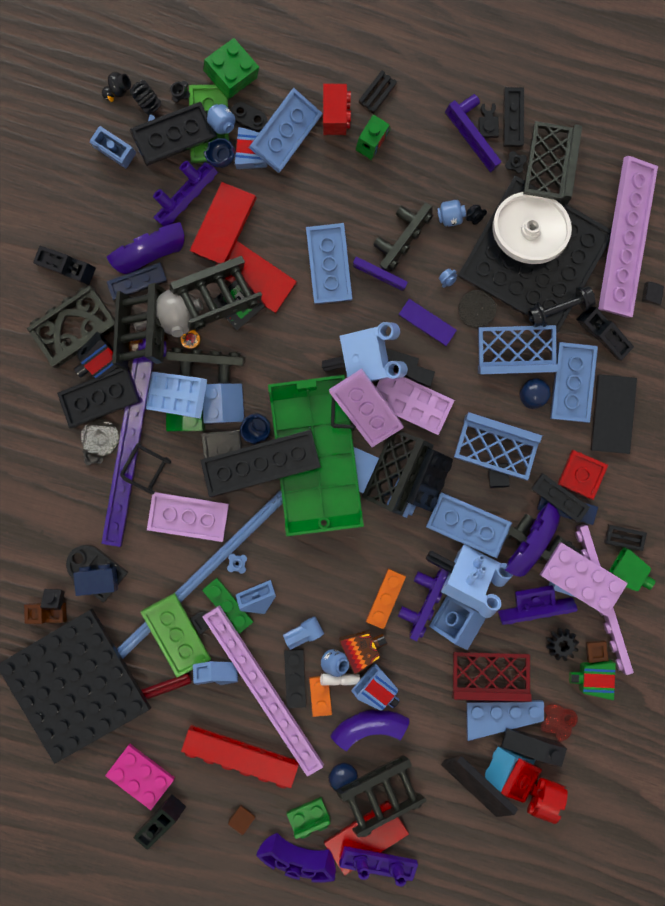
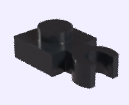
M492 103L491 111L485 110V104H482L480 112L484 117H479L478 127L480 134L484 138L499 137V118L493 117L496 110L495 103Z

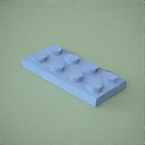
M152 372L146 409L201 419L207 379Z

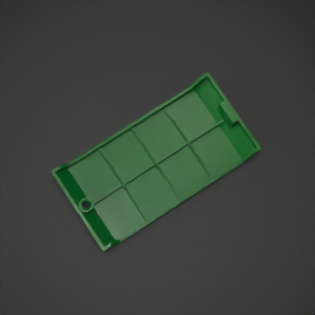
M344 375L268 385L275 439L311 429L322 467L280 479L286 537L364 527L352 431L347 428H333L331 426L332 395L329 389L345 380ZM336 402L335 424L351 425L349 417ZM322 520L327 521V524L325 526L321 524Z

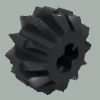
M145 80L136 82L130 89V94L146 114L150 115L156 112L161 106L160 99Z
M558 628L557 634L551 631L550 633L553 637L546 638L550 642V644L546 645V648L550 650L549 655H555V659L558 661L561 657L564 661H567V655L574 658L572 652H578L579 650L575 647V645L579 644V641L575 640L576 635L574 633L570 634V630L567 628L564 632L561 628ZM560 642H562V643L565 642L566 645H565V647H563V646L560 647V646H559V643H560Z

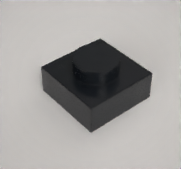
M44 589L40 608L44 610H61L65 591L60 589Z

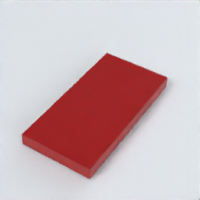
M221 182L191 246L190 252L217 264L228 261L257 197Z
M237 241L228 261L239 256L243 257L245 264L241 273L245 281L255 293L261 292V300L265 303V307L276 314L297 281ZM232 275L225 278L231 284L236 280Z
M388 800L379 805L382 813L392 808ZM373 810L363 816L365 822L375 817ZM397 817L372 830L370 835L358 838L352 830L358 826L357 821L325 840L324 844L330 850L339 866L344 846L381 853L409 835V832L401 819ZM340 868L344 875H347L348 873L353 871L350 869Z

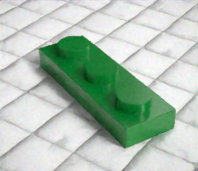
M218 577L202 590L216 607L221 606L238 634L254 622L247 612L240 611L237 600Z

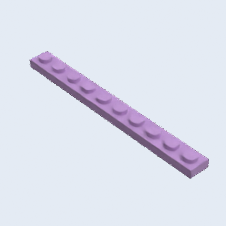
M219 605L206 613L203 619L306 776L308 777L323 768L324 763L221 606Z

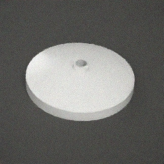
M523 192L505 199L498 207L493 220V235L498 246L508 256L523 263L541 264L555 259L564 251L571 237L572 227L569 215L558 201L526 195Z

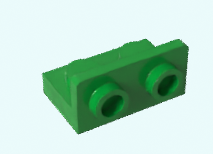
M322 797L286 813L293 828L295 839H304L310 836L311 832L325 830L331 824V817Z

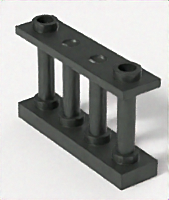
M242 256L170 283V291L173 294L177 293L178 296L181 295L192 317L188 323L189 331L194 329L200 330L209 323L247 308L253 309L260 304L261 292L252 294L241 273L245 264ZM231 275L234 276L245 298L235 301L224 279ZM213 282L217 283L228 305L217 309L206 286ZM195 289L199 290L210 312L199 316L188 293Z
M148 284V293L146 295L133 298L121 291L116 293L112 359L113 364L123 370L128 369V360L145 357L156 364L163 363L164 329L161 327L159 319H156V300L166 290L158 284ZM148 302L147 312L130 316L131 306ZM147 320L145 331L130 334L131 323ZM146 338L145 349L129 352V342Z
M402 755L336 790L338 797L343 802L347 801L350 804L358 826L352 830L358 838L370 835L372 830L410 810L419 809L423 803L427 802L426 798L420 793L415 794L407 774V770L412 764L406 756ZM396 774L400 775L409 799L400 804L390 783V777ZM379 783L383 784L392 808L383 813L373 792V786ZM362 792L366 793L375 817L366 822L356 801V795Z

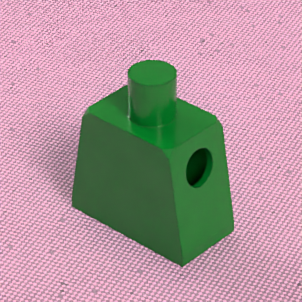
M622 547L609 572L628 583L626 585L627 588L637 592L641 586L651 590L656 582L648 576L651 567L631 550Z

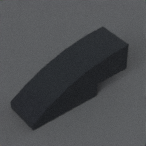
M386 348L389 362L402 361L407 365L408 371L405 375L407 378L423 386L431 387L435 371L417 366L419 358ZM395 365L394 368L399 371L398 366Z

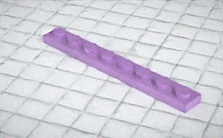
M588 525L576 526L577 531L575 535L583 548L581 555L600 566ZM612 608L608 616L604 615L606 621L604 628L611 637L609 644L612 652L616 653L617 659L615 663L617 669L621 670L625 675H629L634 672L614 608Z

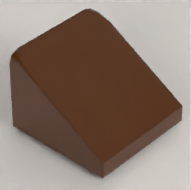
M240 805L230 817L228 825L243 836L256 816Z

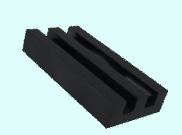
M382 70L361 96L359 103L374 114L395 87L397 81L391 79V76L386 75ZM383 78V82L380 84V86L377 88V90L373 93V95L366 103V98L370 95L373 89ZM387 83H390L388 88L378 99L375 105L371 107V103L378 96V94L381 92L384 86Z
M608 524L604 543L643 551L646 532ZM614 529L642 536L641 539L615 534L612 531ZM611 537L638 542L640 546L611 541Z

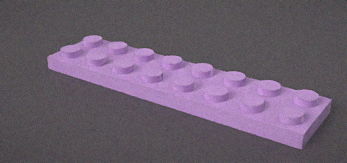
M626 156L623 159L598 307L601 311L627 318L633 317L658 166L631 156Z

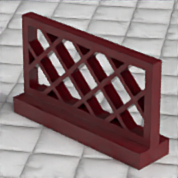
M453 652L452 699L532 702L530 693V654ZM457 656H465L470 661L463 670L457 665ZM479 657H484L489 662L483 670L474 663ZM499 657H503L508 662L501 671L494 664ZM517 658H525V667L521 671L512 664ZM472 664L480 672L473 680L465 673ZM491 665L499 672L492 680L484 673ZM510 665L518 673L511 681L503 674ZM464 674L470 683L466 687H457V679ZM481 675L489 681L484 688H479L475 684V681ZM500 675L508 682L504 688H498L493 683ZM519 676L525 680V689H518L513 684Z

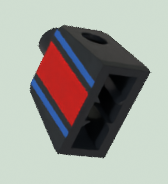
M98 331L77 352L80 364L74 368V371L80 378L90 372L96 379H99L119 368L113 364L112 345Z

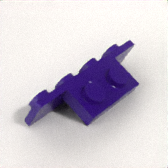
M553 585L515 592L516 608L499 610L498 615L502 625L560 614L577 612L578 608L572 597L555 600V589Z

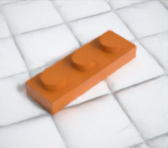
M391 569L387 570L366 619L367 623L384 629L406 578L405 575Z

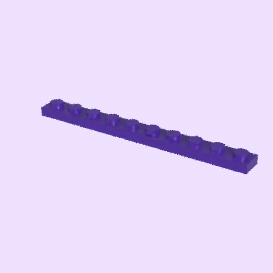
M142 357L133 360L131 376L140 402L125 408L101 543L117 547L122 546L132 491V484L124 481L120 473L136 444L140 443L154 362L144 361ZM138 450L124 473L125 477L132 481L134 479Z

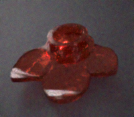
M550 704L544 707L548 717L542 722L541 730L547 733H556L559 742L568 739L572 728L578 722L577 714L571 709H563L558 704ZM570 715L571 719L565 721V716Z

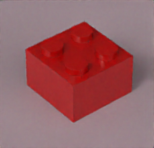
M323 84V135H346V129H350L351 110L347 109H350L351 91H347V84Z

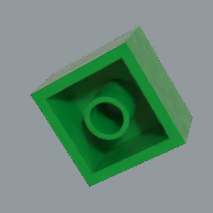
M233 38L204 59L203 71L229 100L257 79L259 66L236 39Z

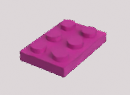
M131 744L126 747L105 775L150 810H152L175 779L174 776Z

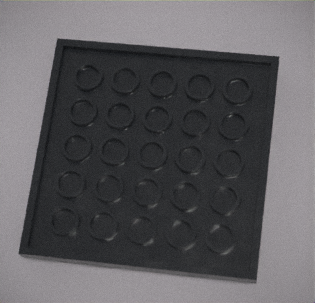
M515 175L457 277L528 316V309L537 302L541 304L544 310L576 297V288L579 286L584 288L608 246L611 229L569 205L561 204L569 215L572 227L571 237L564 251L555 259L541 264H528L511 258L503 252L494 238L493 220L498 207L505 199L514 194L524 192L525 180ZM529 183V189H539ZM572 307L547 316V325H556V333H558Z
M93 608L0 663L1 675L54 764L151 709L150 704Z

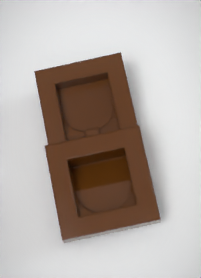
M41 603L24 604L25 624L67 622L66 603H62L61 610H44L40 608Z

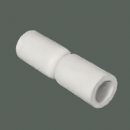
M321 674L320 676L321 686L356 685L360 681L359 674H344L340 677L330 674Z

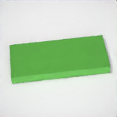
M189 85V106L201 102L206 113L216 104H223L228 108V99L216 85ZM216 133L217 138H225L229 141V133ZM209 142L191 149V163H209L204 155Z
M176 593L141 610V615L177 678L193 670V664L211 660L208 651Z

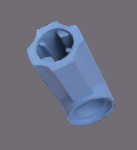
M314 616L302 622L300 626L283 634V637L291 650L307 641L310 642L324 635V632Z

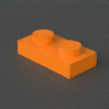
M320 676L310 677L313 717L332 715L329 685L321 686Z

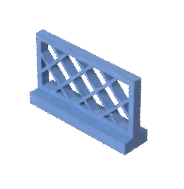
M547 325L546 327L478 328V374L558 372V364H556V325ZM544 329H551V338L545 342L539 334ZM513 330H521V331L517 334V333L514 332ZM525 330H529L534 335L528 343L520 337ZM483 331H491L496 336L489 345L483 340ZM505 331H511L515 335L508 344L500 337ZM517 338L525 345L518 353L510 347ZM536 338L544 344L537 353L529 346ZM497 339L505 345L499 354L490 347ZM546 347L551 351V360H543L539 356ZM507 348L515 354L510 361H505L501 357ZM526 348L534 354L529 361H525L519 356ZM490 349L496 357L491 362H483V354Z
M468 412L463 421L464 424L453 458L527 481L542 435ZM467 426L474 428L478 436L469 440L466 435ZM487 433L493 434L496 442L487 446L483 438ZM480 438L485 448L475 452L471 442ZM505 439L511 440L514 448L507 452L501 443ZM466 444L469 445L473 453L468 457L459 455L461 447ZM498 444L503 454L494 458L489 448ZM523 445L531 446V454L524 458L519 447ZM516 449L521 460L512 464L508 453ZM484 450L487 451L491 458L486 463L481 462L477 455ZM505 456L510 466L500 468L496 459ZM523 461L526 467L525 475L517 473L514 465Z

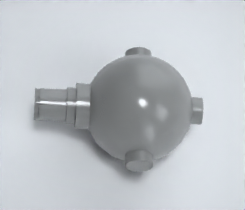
M170 290L160 294L156 300V319H159L164 332L174 337H181L183 334L190 332L188 323L192 317L181 295L173 294ZM188 293L200 315V310H203L201 299H195ZM147 320L133 323L137 332L146 330Z

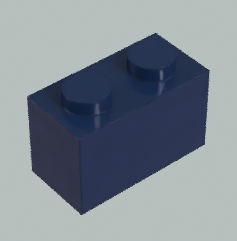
M110 564L98 565V569H91V566L79 567V571L73 573L76 596L109 593L118 590L116 567H110Z

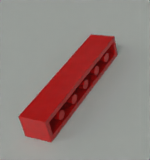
M193 725L188 729L181 750L187 757H198L208 764L216 763L226 770L234 769L240 771L239 773L244 776L252 775L258 777V780L262 782L270 781L284 789L292 787L299 765L295 759Z

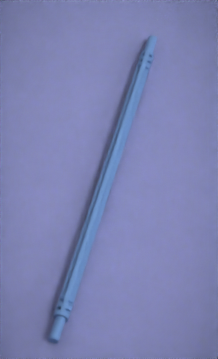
M281 490L175 592L180 602L283 504ZM146 622L117 648L122 659L151 632Z

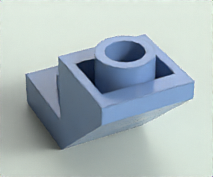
M210 661L193 664V681L196 685L212 682L219 685L238 682V671L232 662Z

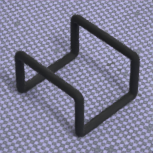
M332 397L331 426L333 428L355 430V425L335 424L336 401Z
M137 443L120 476L124 481L153 495L155 493L152 489L164 465L166 463L171 464V460ZM138 448L162 460L148 488L126 478L124 475Z

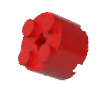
M540 778L537 785L534 784L530 792L532 799L527 807V813L544 821L557 824L562 817L558 814L560 810H565L568 791L564 789L566 786Z

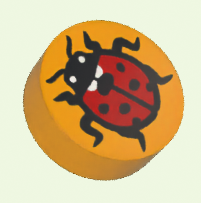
M191 330L181 336V343L187 349H195L200 344V335L195 330Z

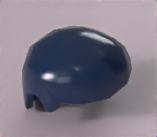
M217 138L208 143L204 155L206 160L214 167L224 168L233 161L235 149L227 139Z
M539 378L528 380L519 393L521 402L530 409L542 407L547 403L551 395L550 387L544 380Z
M258 413L247 416L240 427L241 436L251 444L264 441L271 431L268 419Z
M340 763L333 767L328 775L330 786L336 791L340 787L358 779V775L352 765Z

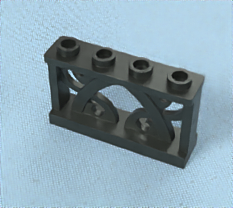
M83 286L77 291L78 294L65 298L61 302L62 305L49 309L44 317L30 322L31 326L27 328L50 365L54 368H59L75 357L77 352L97 331L104 337L115 329L114 317L92 286ZM86 298H92L95 301V307L91 313L88 312L90 310V303L86 307L82 305L83 300ZM99 308L107 317V321L103 322L95 316ZM66 316L86 318L81 325L82 338L78 339L70 334L61 335ZM89 321H92L88 326L92 325L93 330L88 332L86 331V325ZM49 326L50 331L45 334L54 335V338L50 340L43 339L40 335L41 329ZM70 338L72 341L71 345L66 346V341L62 342V339ZM54 343L57 355L53 356L46 344Z

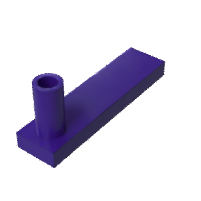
M473 94L460 104L454 100L448 105L445 111L446 115L491 173L502 161L466 115V113L480 104L479 98Z

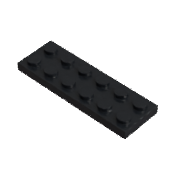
M311 429L200 460L208 495L211 498L322 468Z

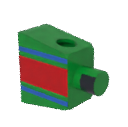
M373 115L359 136L355 151L372 161L390 132V125Z
M611 659L602 662L580 663V672H570L569 682L579 684V690L584 694L614 700L616 663Z

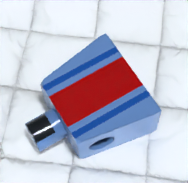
M238 127L235 157L236 169L267 167L268 164L248 148L259 132Z
M376 663L369 668L351 690L358 700L380 711L387 704L395 708L399 703V698L395 696L398 692L397 687Z

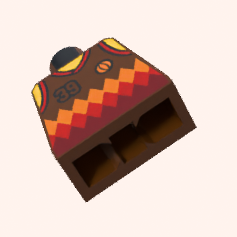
M369 630L339 638L354 674L359 673L381 657L378 648L388 644L384 634L373 638Z

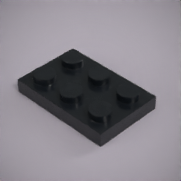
M428 448L407 503L432 512L437 505L441 489L444 487L447 474L451 470L453 458Z

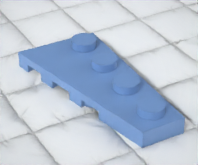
M532 700V702L466 701L467 740L470 741L504 732L506 728L515 729L544 721L543 700Z

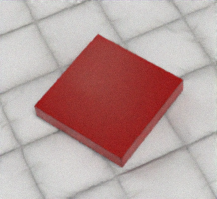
M572 450L558 484L563 488L594 500L608 465Z
M519 758L501 793L506 797L525 803L542 769Z

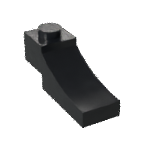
M41 245L33 261L38 266L86 285H90L96 267Z
M589 307L588 311H583L576 319L617 360L622 361L634 348L612 321L607 320L597 307Z

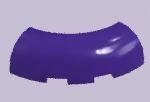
M178 222L161 227L150 235L148 233L133 239V243L125 247L122 245L107 256V260L118 272L129 274L158 258L179 252L184 244L182 225Z
M548 502L538 513L526 542L523 541L509 558L505 571L519 577L525 576L547 548L560 522V514L551 503Z
M367 710L344 720L335 728L330 736L346 752L355 742L370 735H388L401 740L408 728L409 718L389 710Z
M278 833L269 836L257 851L256 856L264 864L273 870L276 867L284 871L287 877L297 880L300 877L312 879V882L320 883L335 881V861L329 849H304L291 844Z

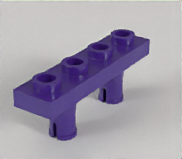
M188 161L183 162L180 165V170L189 180L171 199L161 189L154 193L153 198L162 206V209L153 218L163 227L172 224L175 218L188 207V204L201 193V190L208 183L212 182L214 176L218 173L214 167L204 162L196 170Z
M442 568L439 569L434 578L419 571L417 572L414 582L429 589L424 604L418 613L403 606L398 613V617L413 623L409 634L412 640L417 641L419 637H423L426 631L424 625L427 620H431L434 614L432 608L435 602L438 603L441 599L442 592L440 591L449 573Z
M344 846L339 866L340 868L357 871L358 877L362 880L368 879L370 873L393 877L395 884L402 887L406 884L407 880L413 881L418 862L415 859Z

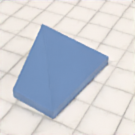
M271 580L236 594L240 611L260 614L266 613L276 597Z

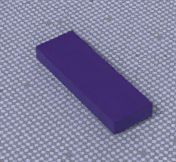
M355 257L353 261L354 268L401 291L405 290L407 281L358 257Z
M408 299L398 316L445 347L457 331L411 299Z

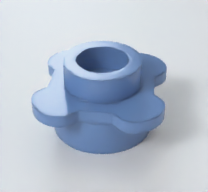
M447 269L440 275L439 280L443 284V288L451 286L456 281V270Z
M230 554L227 570L243 574L246 571L245 562L247 557L245 555Z

